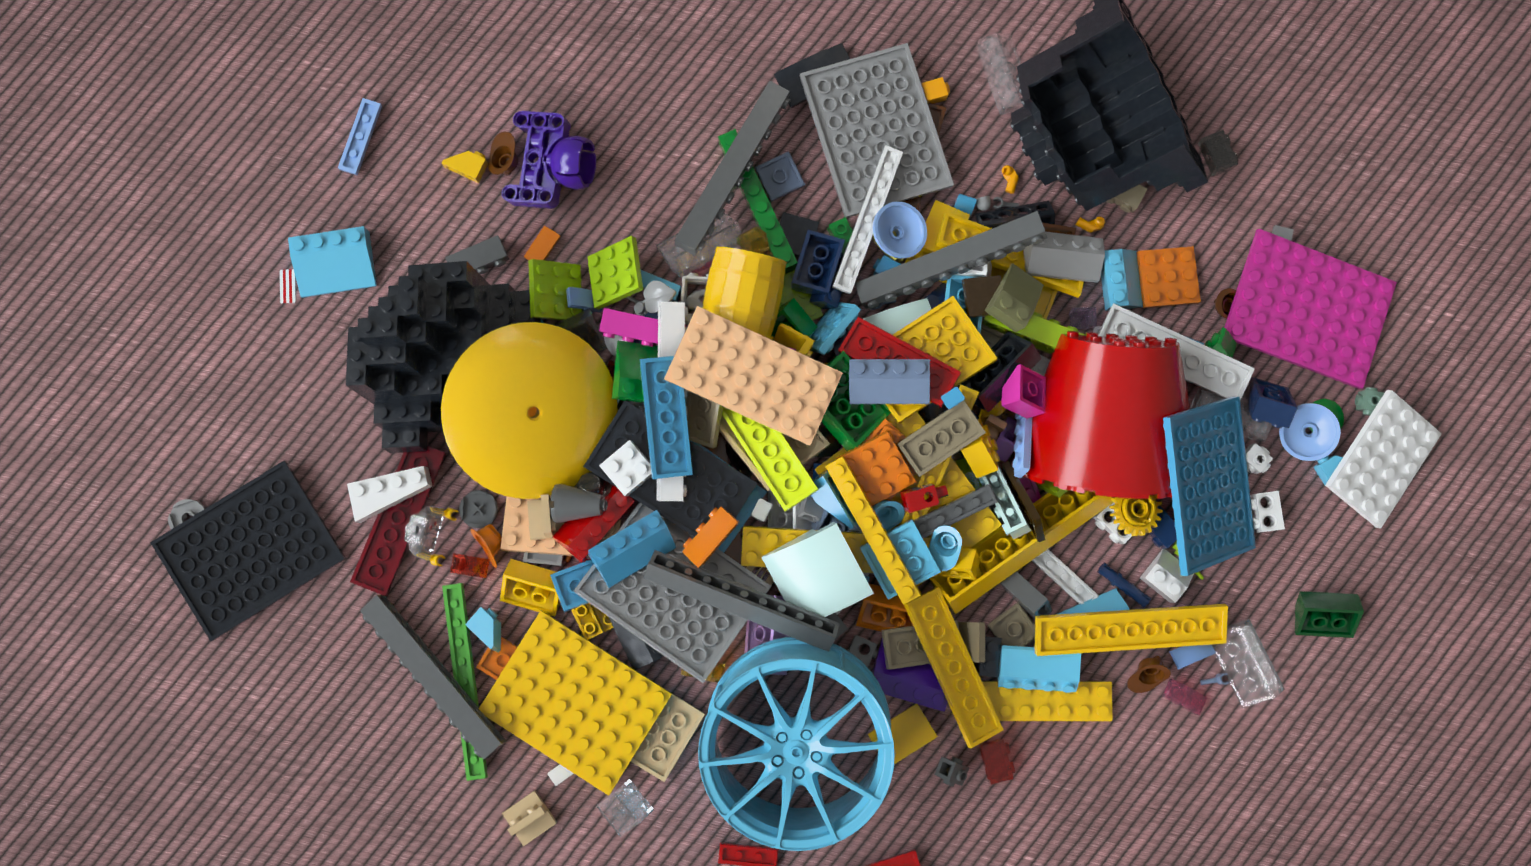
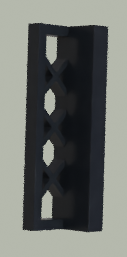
M1048 200L975 213V219L978 224L993 229L1038 211L1041 222L1055 224V212ZM1047 208V210L1040 211L1038 209ZM986 218H988V219H991V220L982 221L981 219H986Z

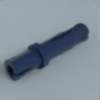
M1105 562L1097 570V573L1110 581L1112 586L1118 587L1143 608L1151 600V597L1122 577V573H1117Z

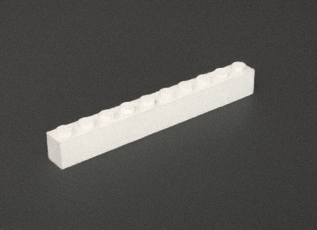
M685 302L658 303V357L675 356L687 329L685 327V319L688 318V307H685ZM684 389V396H685V398H687V390H686V389ZM686 476L657 479V500L683 501V497H686L687 493L686 485H683V477Z

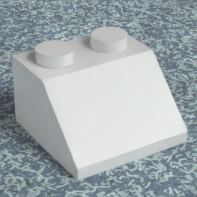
M1162 549L1140 579L1168 602L1176 603L1188 588L1194 574L1181 576L1179 560L1166 549Z

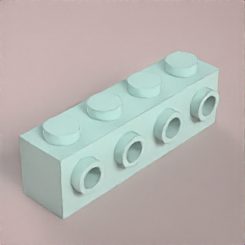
M998 464V471L979 477L982 486L990 484L998 500L995 503L996 507L993 509L998 518L1002 517L1005 523L1002 527L1006 535L1010 534L1013 539H1016L1030 532L1031 529Z

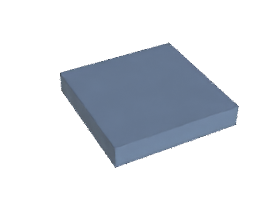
M789 151L755 167L771 202L805 186Z

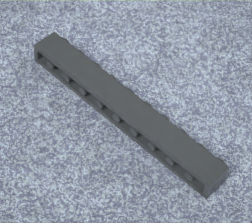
M772 81L768 82L676 236V246L696 256L698 251L701 252L706 245L704 240L707 235L711 236L714 232L716 220H720L725 213L723 208L726 203L730 204L733 200L735 188H739L743 183L744 177L742 176L745 171H750L754 163L752 161L754 156L758 157L763 148L761 144L764 140L767 141L772 133L770 129L773 124H778L782 109L786 110L791 100L789 99L790 91Z
M1038 211L856 282L855 286L864 308L874 309L883 302H892L897 297L910 295L922 287L928 288L937 281H945L955 274L968 272L970 268L984 266L993 259H1002L1007 254L1020 252L1032 244L1038 245L1047 239V235Z
M654 550L644 576L646 580L828 652L840 626L838 622L705 569L698 568L695 565Z
M376 595L360 610L365 622L375 628L376 635L385 640L388 644L387 648L400 658V664L410 670L412 678L425 688V694L435 700L437 708L449 717V722L453 727L460 730L462 738L474 747V752L478 757L483 759L491 757L507 742L386 596Z

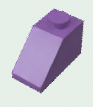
M1007 417L1005 421L1007 426L996 440L998 446L996 451L999 459L1004 462L1008 460L1014 451L1013 448L1016 442L1014 430L1017 421L1010 417Z

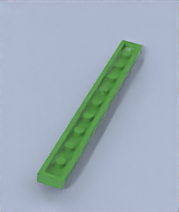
M463 583L442 586L453 676L479 707L469 628L465 625L468 622L464 586ZM461 736L466 780L487 778L486 759L478 757L474 752V747Z

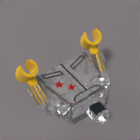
M426 506L419 513L412 514L409 523L405 526L406 533L404 536V541L409 544L412 555L426 561L430 560L432 565L443 566L438 563V559H445V556L439 554L432 555L441 528L443 516L456 521L457 518L451 517L453 512L459 511L451 507L444 510V508Z

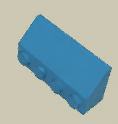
M655 510L589 549L588 555L606 585L610 588L647 566L654 550L667 554L677 547L667 525L659 512Z

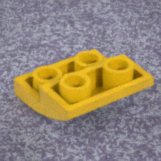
M590 603L571 610L584 638L587 640L613 628L609 617Z

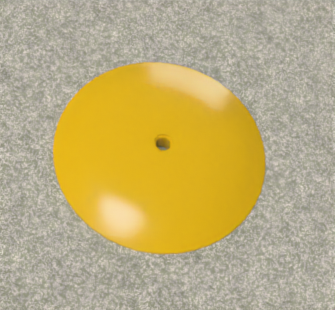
M523 322L500 327L487 333L470 345L457 360L448 376L441 404V421L447 445L464 472L474 481L495 493L521 499L541 498L540 495L546 494L551 496L556 484H565L573 487L591 473L590 470L583 466L617 414V399H612L613 380L598 353L587 342L568 330L538 322ZM536 407V415L530 417L528 415L529 409Z

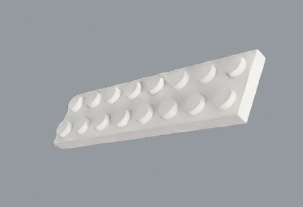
M1112 304L1098 335L1106 337V334H1116L1122 339H1125L1126 335L1138 336V339H1145L1146 336L1157 337V340L1165 341V338L1177 339V342L1180 344L1185 380L1225 399L1239 396L1241 400L1255 369L1116 304Z

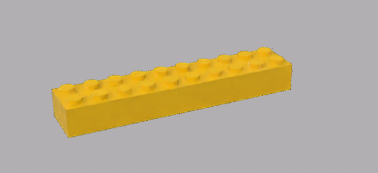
M1068 490L1060 498L1047 493L1033 503L1041 517L1045 536L1044 541L1037 542L1032 531L1013 539L1010 534L1006 535L1003 527L1000 526L971 547L977 550L981 559L976 580L940 577L938 574L937 577H931L930 580L934 588H940L946 603L957 614L1113 503L1110 500L1112 497L1095 495V491L1090 492L1086 490L1085 493Z

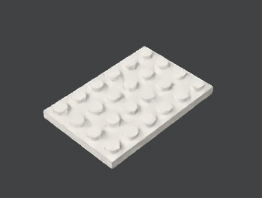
M1386 390L1325 486L1372 525L1381 529L1442 433L1395 392Z

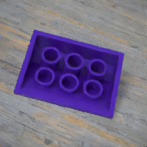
M881 638L872 673L879 682L884 694L945 712L948 701L931 664L886 669L883 638Z

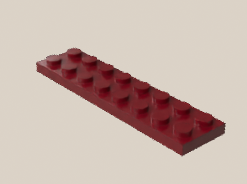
M427 446V451L403 452L396 472L421 466L428 467L433 487L446 453ZM432 487L411 498L405 499L377 515L350 583L383 596H388L416 528L415 525L419 521Z

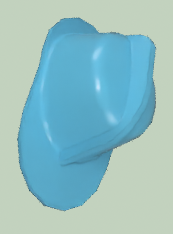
M883 500L873 505V509L886 532L898 525L904 518V507L899 502Z
M948 525L939 526L934 530L929 551L940 571L950 570L956 565L962 547L960 533L954 527Z

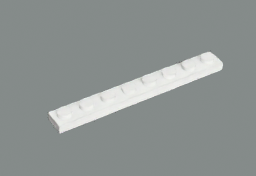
M885 145L832 288L851 294L873 235L875 215L884 206L903 154L902 151Z

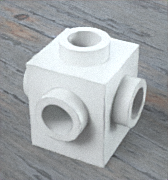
M1256 443L1250 444L1245 450L1247 471L1251 474L1266 472L1270 468L1271 464L1269 463L1273 459L1269 455L1270 452Z

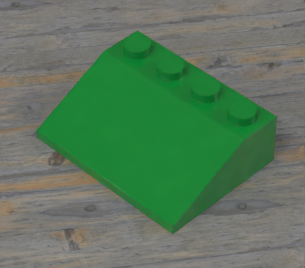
M617 341L612 399L644 403L640 359L658 358V346L653 345V347L639 343Z
M842 351L827 364V366L843 374L821 422L844 449L848 451L858 447L891 412L885 404H850V357Z

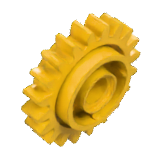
M1149 495V499L1111 498L1110 500L1115 505L1109 506L1110 509H1114L1110 516L1116 517L1113 524L1120 523L1118 530L1125 529L1124 534L1131 533L1132 536H1138V534L1143 536L1145 533L1152 532V528L1157 527L1155 521L1161 520L1157 513H1162L1163 510L1157 507L1162 502H1156L1157 495ZM1135 505L1137 506V509H1138L1137 513L1134 511V506H1135Z

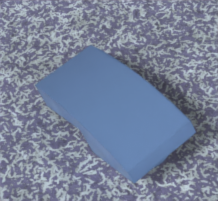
M568 287L566 289L568 308H582L584 312H602V309L594 308L592 290Z
M1212 644L1181 646L1170 651L1177 669H1181L1216 653Z

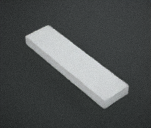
M1049 549L1032 560L1034 564L1078 604H1084L1087 600L1099 597L1095 591Z

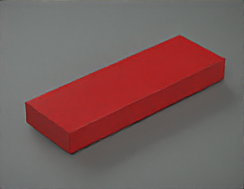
M720 842L718 863L740 866H777L779 849Z

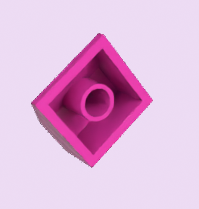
M1021 364L1017 365L1002 387V407L1026 419L1045 413L1046 377Z

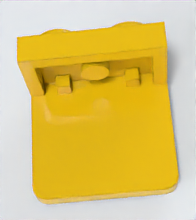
M783 323L779 325L774 341L786 347L794 348L797 352L811 358L813 354L811 350L815 341Z

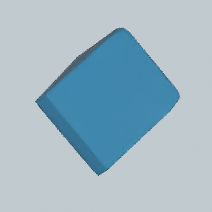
M959 194L954 208L971 216L977 200Z
M954 387L941 396L948 409L965 400L958 387Z

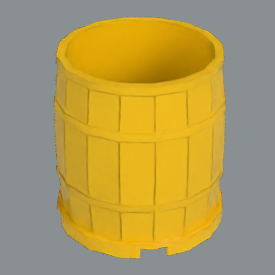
M716 247L712 265L709 269L702 308L773 340L774 337H771L777 320L787 262L756 252Z

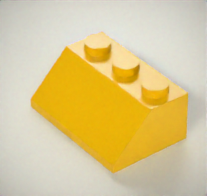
M510 559L503 574L500 601L536 612L543 611L555 617L560 600L550 575L556 572Z

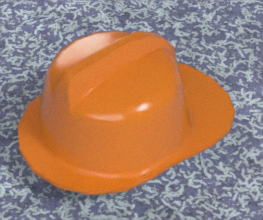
M491 524L478 531L470 529L473 537L481 545L491 564L497 568L494 556L501 547L502 537Z

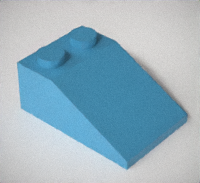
M828 470L822 472L813 479L819 490L810 496L813 497L818 505L850 529L854 528L857 522Z

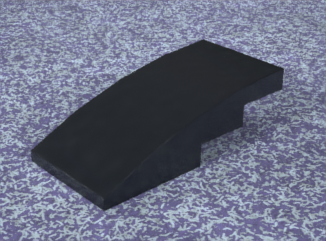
M840 43L775 73L774 76L779 86L790 91L789 99L791 100L789 106L791 109L807 100L800 80V73L846 61L850 57L843 44Z

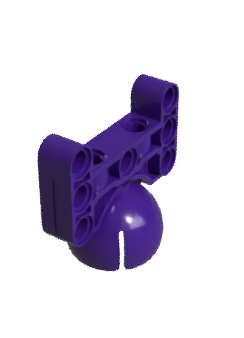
M517 112L513 117V123L524 133H527L519 185L509 184L502 189L503 199L514 206L552 209L557 207L560 201V184L575 190L589 187L596 171V155L593 153L595 150L593 142L583 136L569 137L571 124L559 113ZM562 121V124L557 127V124ZM533 193L532 198L528 200L529 195ZM551 195L550 199L546 201V197Z

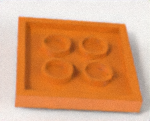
M1194 246L1136 252L1143 308L1198 304L1201 302Z
M888 430L838 457L844 456L871 506L916 483L914 475Z

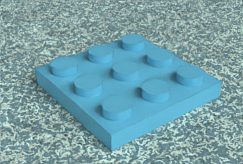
M839 302L838 308L829 309L816 324L818 328L810 336L815 341L811 351L820 354L830 352L834 347L833 343L837 338H841L845 334L846 327L857 319L861 309L855 304Z
M913 519L887 532L916 585L941 572ZM869 543L860 546L887 599L889 600L898 595Z

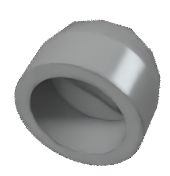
M990 196L976 199V206L979 210L986 211L991 205Z

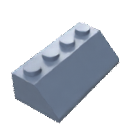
M849 359L850 404H930V359Z

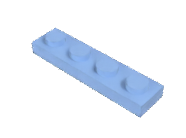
M365 98L362 99L338 166L339 170L358 175L382 108L380 103Z
M1015 414L1017 424L1014 430L1016 442L1013 448L1015 451L1013 468L1014 476L1022 478L1030 470L1032 417L1026 419Z

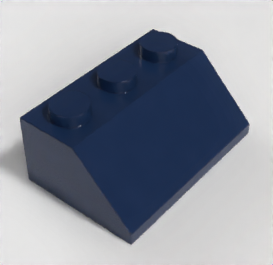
M808 230L791 282L792 290L810 295L829 294L845 240Z

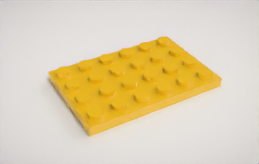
M954 296L893 334V336L960 371L961 375L954 387H957L997 361V357ZM929 404L885 405L899 424Z

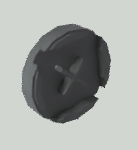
M471 491L460 502V517L470 527L483 528L492 524L497 518V501L494 496L486 491Z

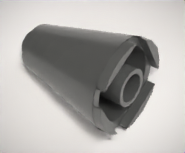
M556 484L552 490L551 501H554V508H551V516L554 522L561 523L599 516L607 510L608 502L607 499H604L603 495L565 484Z

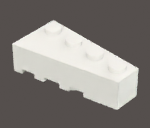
M421 466L348 483L347 486L355 522L362 523L368 518L432 487L429 468Z

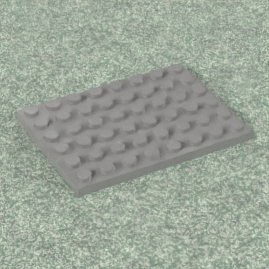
M908 43L800 73V80L845 218L860 214L885 145L900 150L903 154L884 206L891 202H902L953 187L954 183Z
M639 502L618 532L654 511ZM662 517L677 547L667 553V555L694 565L682 552L685 549L683 544L690 537L693 539L694 536ZM719 549L700 567L765 594L771 588V585ZM593 564L574 589V592L702 683L708 678L747 622V619L644 579L647 566L608 588Z

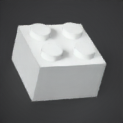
M631 440L626 442L599 465L624 496H629L652 476L650 461Z

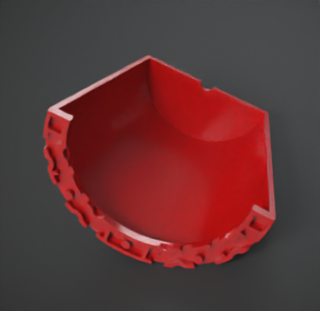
M1067 331V334H1061L1044 375L1046 377L1045 413L1032 417L1030 470L1023 477L1040 484H1044L1045 480L1053 482V486L1063 490H1072L1079 493H1085V490L1095 491V495L1134 499H1149V495H1157L1158 499L1172 497L1163 417L1190 410L1180 344L1177 342V339L1165 338V341L1157 340V337L1146 336L1145 339H1138V336L1126 335V338L1122 339L1116 334H1106V337H1103L1093 332H1087V335H1079V332ZM1013 451L1009 461L1012 467L1013 461L1015 459V451Z

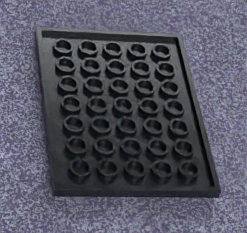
M285 460L150 542L210 642L346 559Z

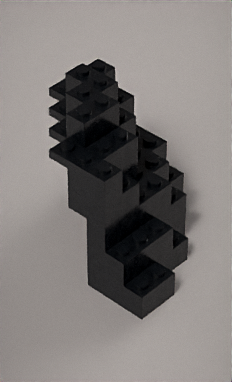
M1094 0L1093 10L1075 20L1077 27L1075 34L1017 66L1018 75L1016 77L1020 83L1018 88L1022 95L1021 103L1023 107L1010 113L1012 119L1010 125L1014 132L1020 134V139L1023 142V153L1031 158L1032 164L1035 167L1033 171L1034 176L1038 181L1041 180L1045 186L1056 180H1059L1061 183L1064 182L1068 193L1074 195L1078 206L1082 205L1088 211L1145 181L1148 182L1149 186L1153 185L1157 192L1177 182L1178 186H1183L1187 193L1208 183L1202 158L1193 146L1187 122L1178 110L1175 97L1166 85L1163 72L1155 62L1150 46L1134 24L1132 13L1124 0Z
M467 261L408 265V276H399L398 285L388 286V297H378V306H368V318H358V327H348L346 386L374 404L373 424L382 429V449L389 453L427 451L428 433L443 432L441 404L444 387L453 366L465 350L482 336L500 327L523 322L541 323L540 318H530V290L515 291L509 283L490 285Z

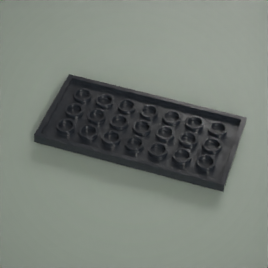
M624 401L583 467L617 487L599 465L629 440L633 441L650 461L645 412ZM689 441L693 475L683 477V485H686L687 488L686 497H683V501H658L657 479H652V476L629 496L651 510H657L662 517L695 537L698 534L696 529L702 522L706 524L710 520L708 515L715 507L718 509L723 507L736 518L758 483Z

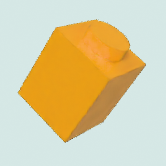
M943 77L921 83L927 104H935L947 100L950 88L948 83L944 82Z

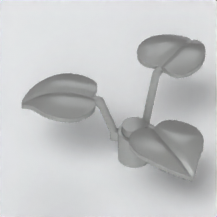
M652 281L644 289L643 295L645 299L643 301L636 300L631 296L626 298L635 303L634 311L637 315L645 316L648 312L658 313V303L670 302L675 296L676 291L661 281ZM615 335L614 339L604 337L606 347L612 355L616 356L617 341H623V337Z

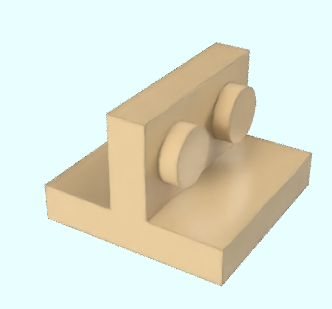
M548 494L540 495V500L527 501L530 540L552 538L565 523L553 521L551 508H554V501H551Z
M536 790L502 813L510 825L507 830L511 836L516 834L523 846L557 823Z

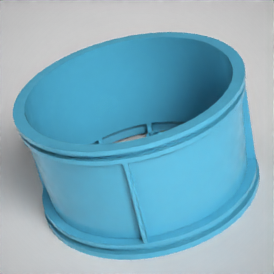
M784 637L762 643L750 649L733 662L725 671L713 692L699 739V769L702 782L712 804L727 823L738 832L757 843L781 850L805 851L823 848L846 839L865 825L882 804L890 786L894 769V742L888 703L879 682L868 667L855 655L834 643L828 652L792 637ZM788 670L810 671L807 690L795 717H790L772 695L764 676ZM815 673L838 681L855 694V697L843 708L819 721L813 720L810 712V699ZM757 679L773 712L774 723L770 726L753 724L727 711L728 705L739 692ZM861 701L873 721L877 741L855 743L829 739L826 734ZM722 716L763 740L764 744L750 751L723 758L717 742V730ZM878 749L873 765L859 784L845 776L831 761L832 755L837 753ZM762 762L765 765V769L757 783L748 791L735 779L727 765ZM823 774L852 790L839 799L824 804L818 775ZM780 778L782 780V806L767 802L755 795L775 779ZM800 785L805 786L812 795L816 806L809 808L789 807V802L796 787Z

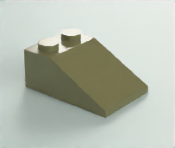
M1012 263L984 311L1014 332H1018L1026 327L1033 315L1044 285Z

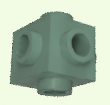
M1371 387L1359 391L1355 397L1356 411H1362L1363 415L1370 416L1385 392H1378L1377 388Z

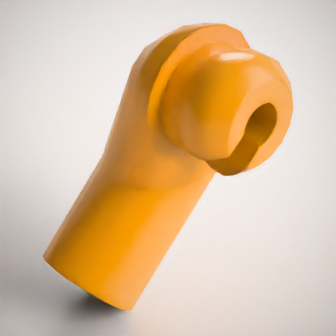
M1005 165L1002 168V174L1008 182L1005 192L1014 194L1019 177L1013 167Z
M1098 216L1094 220L1087 221L1080 217L1075 225L1092 233L1104 227L1105 219Z

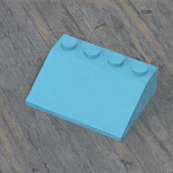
M364 226L288 238L290 257L301 298L377 286L370 232Z

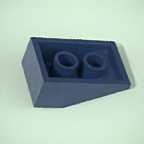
M1251 377L1248 411L1252 419L1260 423L1264 421L1269 422L1276 428H1289L1298 409L1289 388Z

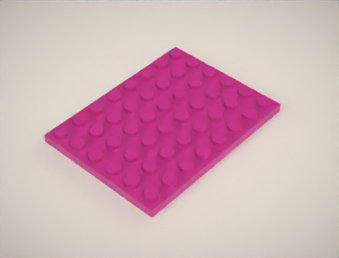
M1257 229L1224 328L1228 330L1235 342L1357 389H1363L1397 282L1270 232Z

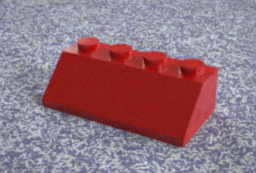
M605 480L598 485L593 493L603 495L604 499H607V510L599 516L567 521L552 537L581 563L587 558L588 550L603 540L635 502L630 496H624L617 487Z

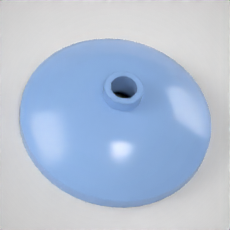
M891 202L883 206L875 215L873 234L877 244L885 253L895 258L904 259L916 255L924 247L927 239V226L923 216L915 207L905 202Z
M1305 403L1298 405L1290 427L1279 429L1283 447L1289 454L1300 460L1314 461L1328 456L1336 448L1340 439V425L1336 416L1328 408L1319 404ZM1307 427H1311L1313 429V432L1307 434L1305 432V429Z

